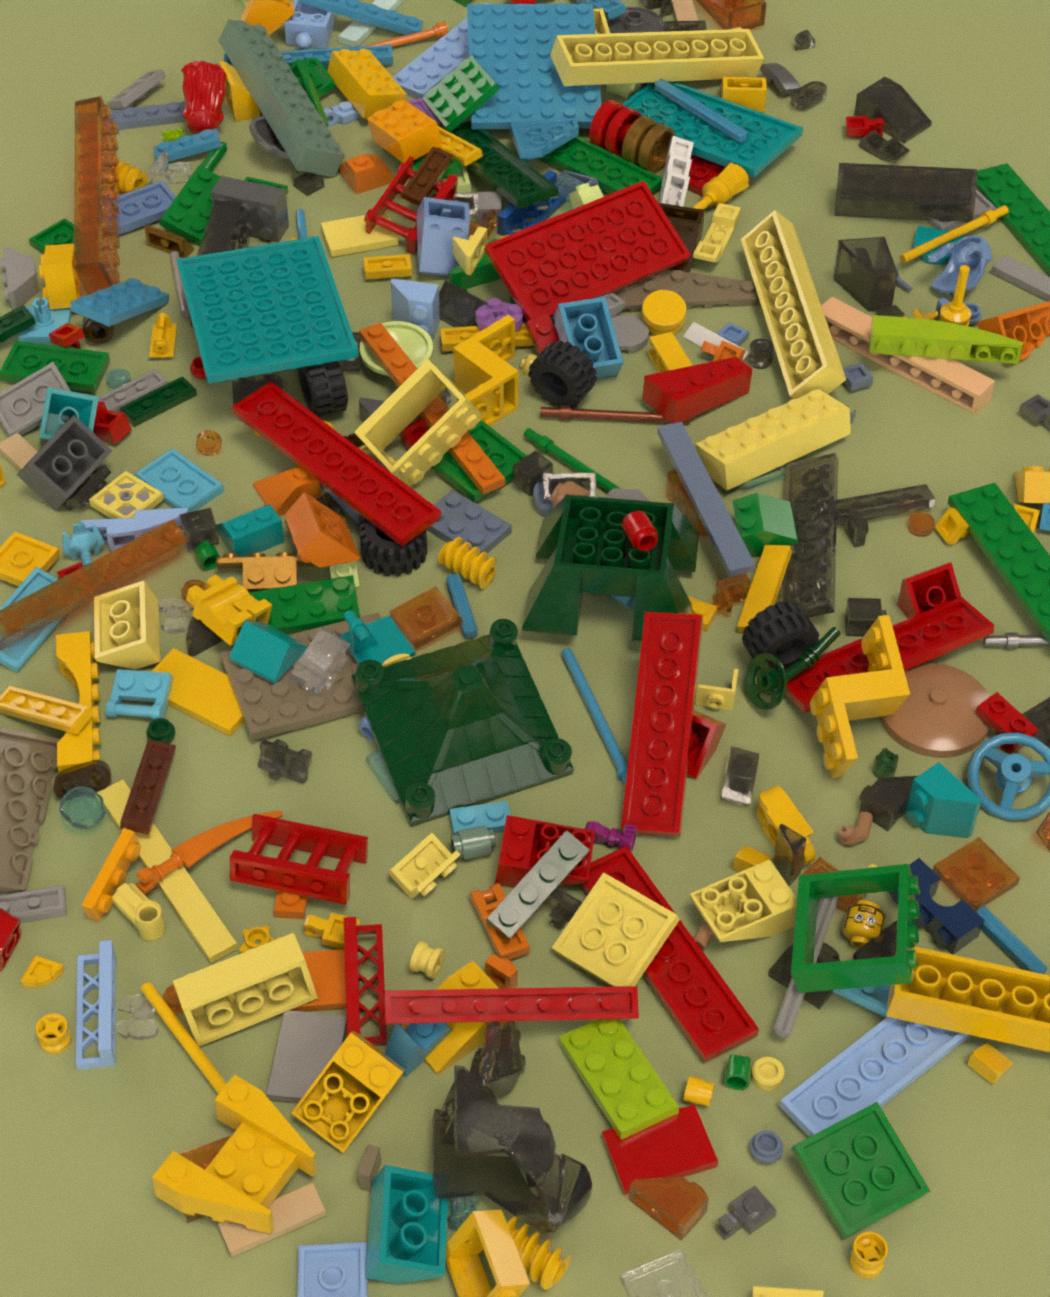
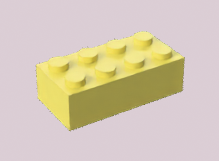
M294 933L277 938L274 941L247 950L244 953L217 962L214 965L173 981L182 1009L199 1047L318 999L305 958Z

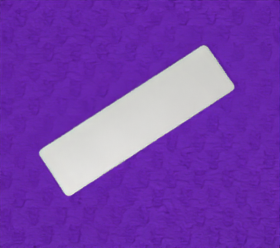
M695 322L691 324L683 336L702 347L704 341L719 347L723 340L741 348ZM746 350V352H745V354H744V357H743L742 361L745 359V357H746L747 354L749 353L747 350Z

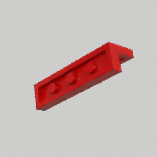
M343 917L347 1037L352 1031L361 1035V1028L369 1019H372L380 1026V1036L363 1038L374 1046L387 1045V1026L383 1024L385 978L382 924L357 926L356 917ZM376 934L377 942L367 952L358 944V935ZM376 951H377V959L372 956ZM358 952H360L363 955V957L360 960ZM367 960L378 968V972L369 981L359 973L360 967ZM377 980L378 988L373 985ZM360 982H362V983L364 984V986H363L361 989H360ZM369 989L379 997V1001L371 1010L360 1003V998ZM378 1010L380 1019L374 1015ZM361 1011H362L364 1014H366L362 1019H361Z

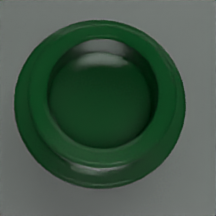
M157 718L150 722L146 734L149 740L169 743L174 739L176 732L174 725L169 720Z

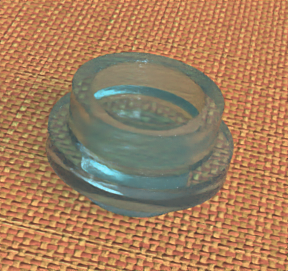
M113 369L106 375V383L112 390L131 381L130 373L124 369Z

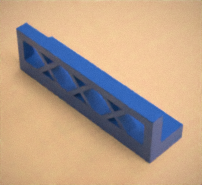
M548 170L543 176L557 186V173ZM557 186L558 195L561 196L559 198H550L548 201L533 203L526 208H517L511 203L497 215V234L501 236L511 235L515 233L512 230L526 229L547 220L570 199L569 194L571 192ZM549 206L547 209L537 210L538 207ZM536 217L534 221H524L526 218Z

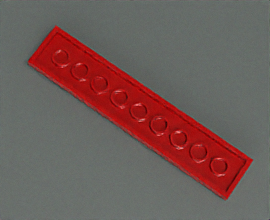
M270 381L231 407L233 415L400 546L405 545L442 518L441 510Z

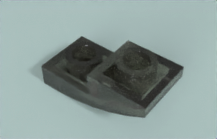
M875 130L862 138L858 145L869 154L892 163H896L910 151L894 137L887 141Z
M731 746L720 800L747 807L750 805L759 753Z

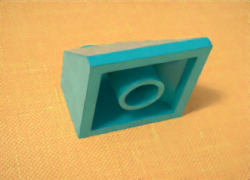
M47 387L39 438L50 440L73 415L93 432L99 397Z

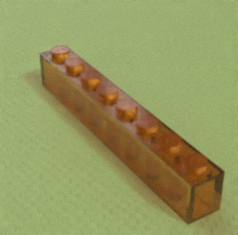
M172 519L0 610V650L92 602L95 596L110 592L181 554L189 540L175 520Z

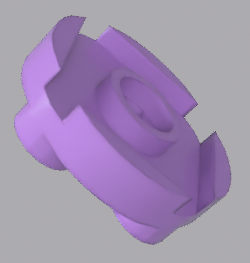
M492 298L487 301L486 305L476 310L475 323L478 324V329L482 331L496 321L510 315L515 319L516 332L523 325L522 308L517 304L501 302L500 299Z

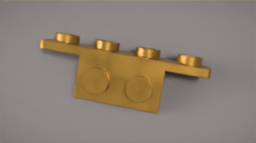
M289 552L276 553V557H265L264 553H251L249 557H239L238 554H223V558H216V565L219 569L243 568V587L247 591H261L297 585V567L316 566L311 562L310 564L305 563L298 556H292V553Z

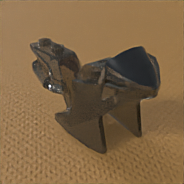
M491 1022L484 1032V1047L478 1048L475 1051L470 1072L465 1066L454 1065V1082L441 1110L434 1109L432 1125V1180L435 1193L441 1199L486 1196L524 1222L545 1233L554 1234L585 1207L591 1197L593 1185L591 1176L584 1164L563 1153L559 1156L555 1152L556 1143L551 1127L543 1120L539 1108L500 1105L496 1099L513 1091L520 1075L525 1070L526 1060L525 1056L521 1054L520 1030L516 1029L515 1022H505L503 1028H501V1023ZM504 1153L508 1156H495L491 1154ZM520 1168L525 1172V1176H526L527 1182H526V1180H525V1178H524V1176H523V1174H522ZM536 1187L539 1196H536L530 1188Z

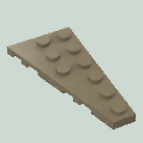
M670 269L613 292L626 302V306L623 309H629L630 313L639 312L644 299L650 293L657 290H670L680 295L686 303V310L691 309V306L703 305L704 309L713 308V304H725L728 307L757 306L759 299L754 282Z
M0 727V893L11 894L24 892L33 862L31 858L33 848L38 843V829L40 823L44 820L53 785L51 783L53 772L57 769V742L60 739Z

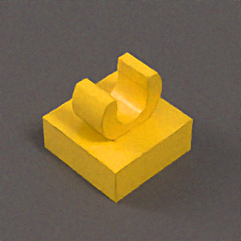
M949 507L934 526L947 544L955 545L960 538H966L969 534L967 531L969 525L956 508Z

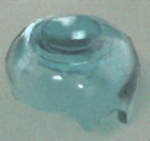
M78 786L69 789L60 800L59 812L61 819L68 827L74 830L85 831L92 829L102 821L106 814L103 797L88 787Z

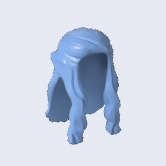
M969 235L957 243H948L938 248L937 252L929 255L928 262H937L947 253L950 256L949 263L936 280L931 283V287L940 293L947 295L950 293L955 294L960 266L967 265L970 270L966 289H974L982 278L987 263L993 260L991 248L987 241L981 236Z

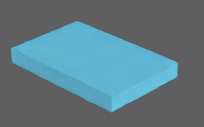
M173 448L134 474L135 477L162 492L164 496L163 502L171 508H188L189 516L224 492V485Z

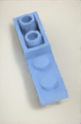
M188 508L135 510L134 518L81 520L86 530L90 532L93 531V525L98 527L104 545H109L110 552L130 551L154 546L191 530Z

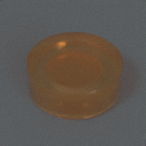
M206 430L198 434L196 448L201 454L213 456L220 452L222 438L218 433Z
M915 512L910 515L907 528L915 536L926 537L932 534L935 520L928 513Z

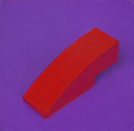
M98 401L93 433L102 441L117 444L132 430L125 413L109 411L104 402Z

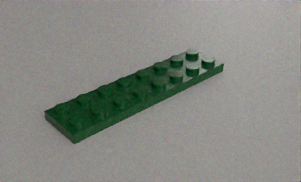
M471 120L459 124L450 132L482 150L483 156L467 167L517 208H526L530 204L548 201L550 198L558 196V187L523 159H520L519 156L484 129H471Z

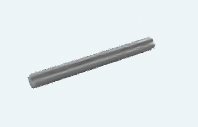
M839 896L820 898L817 908L814 963H816ZM793 977L791 978L773 1030L775 1035L783 1038L790 1037L805 992H798Z

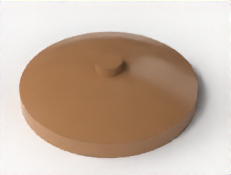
M922 663L904 671L910 696L894 715L880 717L886 732L904 748L929 757H956L974 750L988 736L991 727L975 713V710L980 703L990 696L974 677L958 668L938 663Z

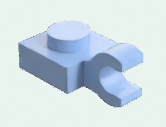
M349 101L341 102L331 107V109H323L326 117H328L329 125L327 127H331L337 122L344 125L361 118L359 112Z

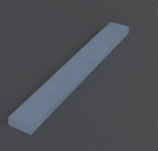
M678 422L659 426L657 434L728 576L732 577L754 572L755 563L683 423Z

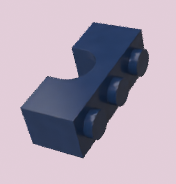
M918 858L910 864L913 876H918V886L920 889V894L915 895V900L918 901L920 917L915 919V922L919 926L924 927L934 937L940 947L946 948L954 955L979 936L985 920L963 899L953 906L937 904L931 897L936 894L941 878ZM899 890L889 891L888 893L893 901L898 904Z

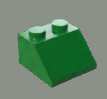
M754 493L732 500L737 530L751 557L762 554L765 545L790 546L799 543L790 501L761 493Z

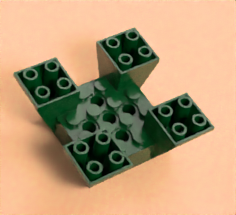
M566 494L542 521L536 558L547 559L548 562L529 589L522 631L577 636L583 593L635 597L632 641H642L645 612L691 614L692 604L674 570L696 571L699 532L674 503ZM631 512H645L658 533V541L652 549L641 551L635 548L624 532L622 522Z

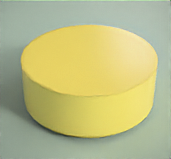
M761 1057L753 1064L751 1078L758 1088L772 1091L779 1088L783 1083L785 1070L782 1063L776 1058Z

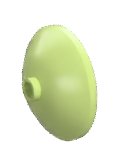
M404 321L382 323L417 369L427 359L431 360L433 342L430 335L423 328ZM361 340L360 356L364 364L376 373L389 376Z

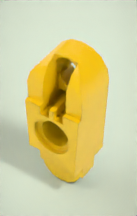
M778 785L762 791L759 794L756 816L758 822L762 825V831L780 855L788 851L794 860L802 866L815 861V850L808 836L814 834V831L786 792Z

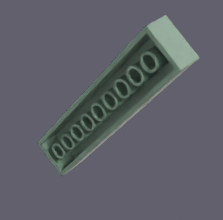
M228 19L218 41L296 170L334 177L345 154L324 123L323 118L317 112L315 105L307 96L306 91L300 85L298 78L295 77L291 67L283 58L275 42L271 39L267 29L259 24L251 25L242 20L234 21Z

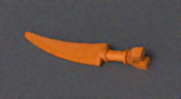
M273 811L258 815L280 818L283 813L281 811ZM252 816L218 825L171 849L173 854H171L170 859L158 866L153 865L152 868L145 867L137 872V877L141 880L137 883V887L145 895L157 885L158 881H162L164 876L174 869H181L183 864L190 868L217 847L252 829Z

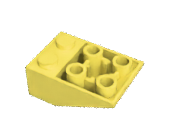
M770 859L690 893L689 896L719 942L773 937L795 927L797 897Z

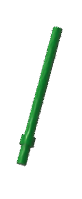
M531 428L525 430L524 437L535 443L537 448L545 454L550 453L607 492L612 489H621L556 446L554 441L546 435L541 436Z

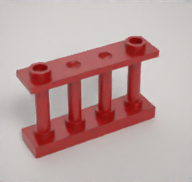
M409 156L405 163L400 164L397 175L373 209L367 211L364 222H366V233L368 234L378 225L404 237L405 241H407L406 252L415 255L418 250L417 212L393 202L397 194L401 195L407 180L411 179L416 172L413 170L414 157ZM450 174L445 182H438L434 187L437 194L431 198L451 201L457 193L458 178ZM388 209L416 222V225L413 229H406L382 216Z
M253 814L252 841L254 842L248 852L233 850L229 857L230 881L346 905L350 898V874L347 872L352 861L366 864L368 858V837ZM266 844L282 847L277 858L261 855ZM295 849L311 853L306 864L289 861ZM324 855L340 858L335 870L318 867Z

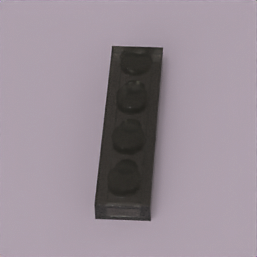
M927 484L828 501V511L836 525L848 524L850 522L935 507L936 498Z

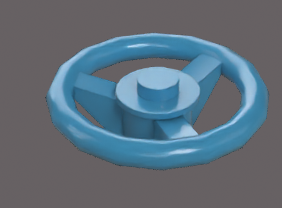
M1002 733L985 740L974 751L967 768L968 788L982 800L980 806L988 813L1009 821L1028 820L1044 813L1050 807L1049 782L1046 794L1036 804L1025 809H1012L1015 795L1024 792L1030 786L1033 777L1049 775L1050 778V748L1040 740L1022 733ZM1003 744H1021L1035 750L1043 757L1044 761L1028 760L1021 754L1008 755L994 748ZM984 758L998 768L996 780L999 787L1004 790L1000 806L986 797L980 786L979 769Z

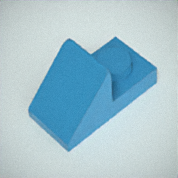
M446 1023L409 1024L406 1028L396 1024L385 1054L405 1069L403 1074L408 1076L452 1029Z

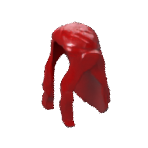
M194 61L193 63L185 64L181 71L184 77L182 89L185 99L183 116L187 122V127L193 134H199L207 129L213 130L217 128L218 130L224 118L221 108L225 96L227 75L224 69L217 64L205 61Z

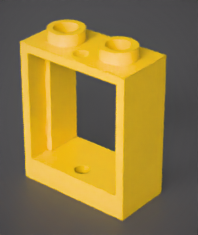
M502 1210L473 1211L446 1243V1263L458 1297H520L530 1285ZM483 1249L497 1284L493 1290H491L479 1258V1253Z

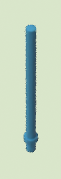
M565 648L561 654L618 770L617 777L626 786L628 764L572 649Z

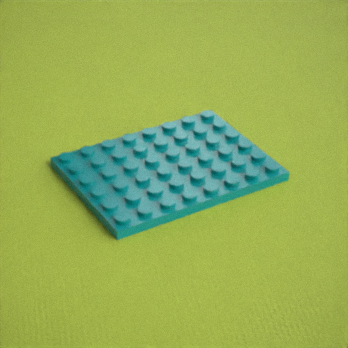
M319 236L176 259L208 383L247 378L259 374H270L282 370L322 365L328 362L344 361L359 357L358 348Z

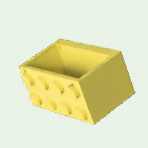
M427 359L355 431V434L393 475L411 487L422 480L424 474L432 466L437 465L442 460L443 455L450 448L455 447L468 430L476 427L483 414L441 370ZM448 387L454 393L453 395L458 402L397 462L391 456L389 457L384 449Z

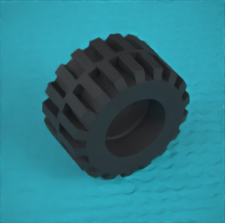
M553 341L547 345L532 362L528 372L531 378V385L535 387L534 390L537 394H540L541 398L550 402L551 405H557L559 408H561V405L571 406V408L573 406L576 407L597 381L595 376L597 372L593 367L592 360H589L588 355L585 352L583 353L579 347L573 346L567 341L565 343L563 341H557L556 343Z
M339 361L298 368L304 399L313 414L317 417H323L346 411L348 393Z
M364 519V523L360 526L361 554L363 562H366V566L369 569L374 568L375 573L380 574L382 572L384 576H390L391 574L401 576L402 573L409 574L412 573V569L417 570L421 567L420 563H424L427 555L426 530L405 545L400 546L369 520Z
M792 601L779 602L758 612L748 622V626L743 630L744 635H742L743 645L752 659L759 654L769 653L781 661L785 670L798 662V657L804 651H807L808 647H813L819 641V632L802 606L796 602L792 603ZM767 661L769 667L778 670V666L774 662Z

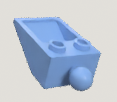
M294 0L295 12L285 21L286 45L297 46L301 50L327 48L332 36L336 13Z

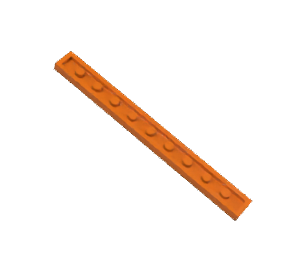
M381 322L359 330V338L399 388L417 370V367ZM438 395L420 413V416L425 419V422L431 428L450 409ZM468 431L461 437L460 442L455 447L448 450L482 495L505 486L504 476Z

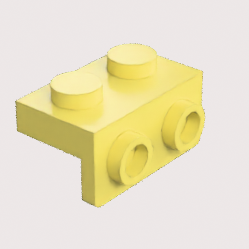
M431 833L397 863L388 874L411 899L419 893L424 897L437 885L434 879L439 874L445 878L458 866L454 860L461 854L457 850L451 854L438 838Z

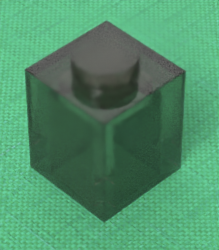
M535 450L513 464V484L528 496H532L535 485L538 482L540 484L545 481L546 476L553 474V463Z
M847 599L845 610L846 636L864 637L878 616L887 615L886 610H882L881 599Z

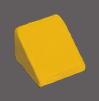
M745 845L735 855L732 869L741 872L769 859L772 861V857Z
M986 1043L970 1055L967 1065L994 1085L1013 1065V1062L989 1043Z

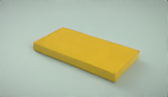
M175 648L151 671L171 673L173 676L168 705L228 736H231L244 722L243 715L226 674Z

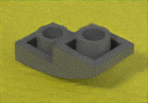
M778 63L761 65L760 71L764 78H766L767 84L775 83L781 95L797 94L800 91L801 86L785 67Z

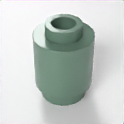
M486 825L459 830L457 834L450 836L453 853L457 850L461 854L458 858L462 857L463 860L492 854V848L496 847L493 830H487Z

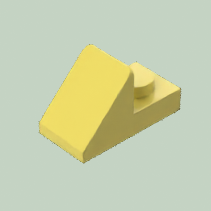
M478 226L474 235H470L469 240L458 237L452 238L453 256L467 275L473 273L485 252L487 228Z

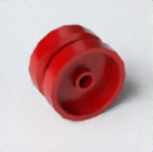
M615 100L604 102L592 119L589 131L590 142L622 157L624 138L634 121L642 117L639 111L625 107Z

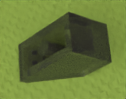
M917 776L882 777L872 786L867 785L859 796V800H861L859 813H871L873 815L872 822L888 832L906 813L913 779Z

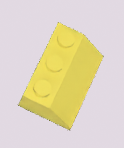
M144 580L94 597L95 660L97 662L134 670L161 662L158 599Z

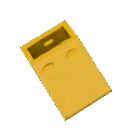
M352 1031L291 1114L344 1153L404 1073L405 1069L357 1032Z

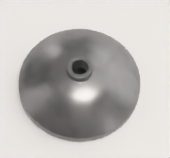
M259 116L254 118L250 123L249 129L258 146L271 158L292 162L265 117Z

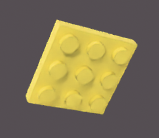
M603 872L552 946V949L555 953L609 986H635L680 919L675 913Z

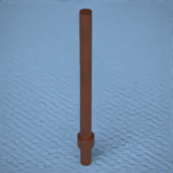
M561 405V408L541 407L540 417H556L565 421L575 418L671 424L659 413L575 409L566 405ZM690 418L682 421V423L690 425Z

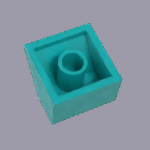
M270 504L214 525L215 531L230 553L238 554L239 557H249L251 553H260L284 543L282 520Z
M939 762L913 779L905 815L913 825L918 826L926 834L969 838L972 836L982 800Z

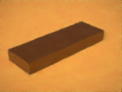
M432 147L401 192V198L420 206L423 198H428L451 164L453 155Z

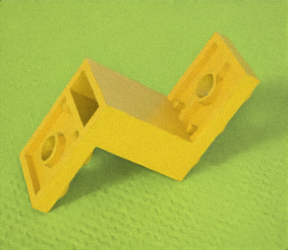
M510 315L503 317L453 347L454 385L466 393L465 396L483 414L479 422L482 420L489 426L519 408V371L507 363L508 360L515 357V319Z
M890 615L878 616L862 639V651L867 655L869 661L868 672L828 677L810 701L812 715L816 716L818 722L817 737L819 742L823 743L825 751L823 755L824 765L830 771L831 779L843 777L858 759L849 721L894 715L910 696Z

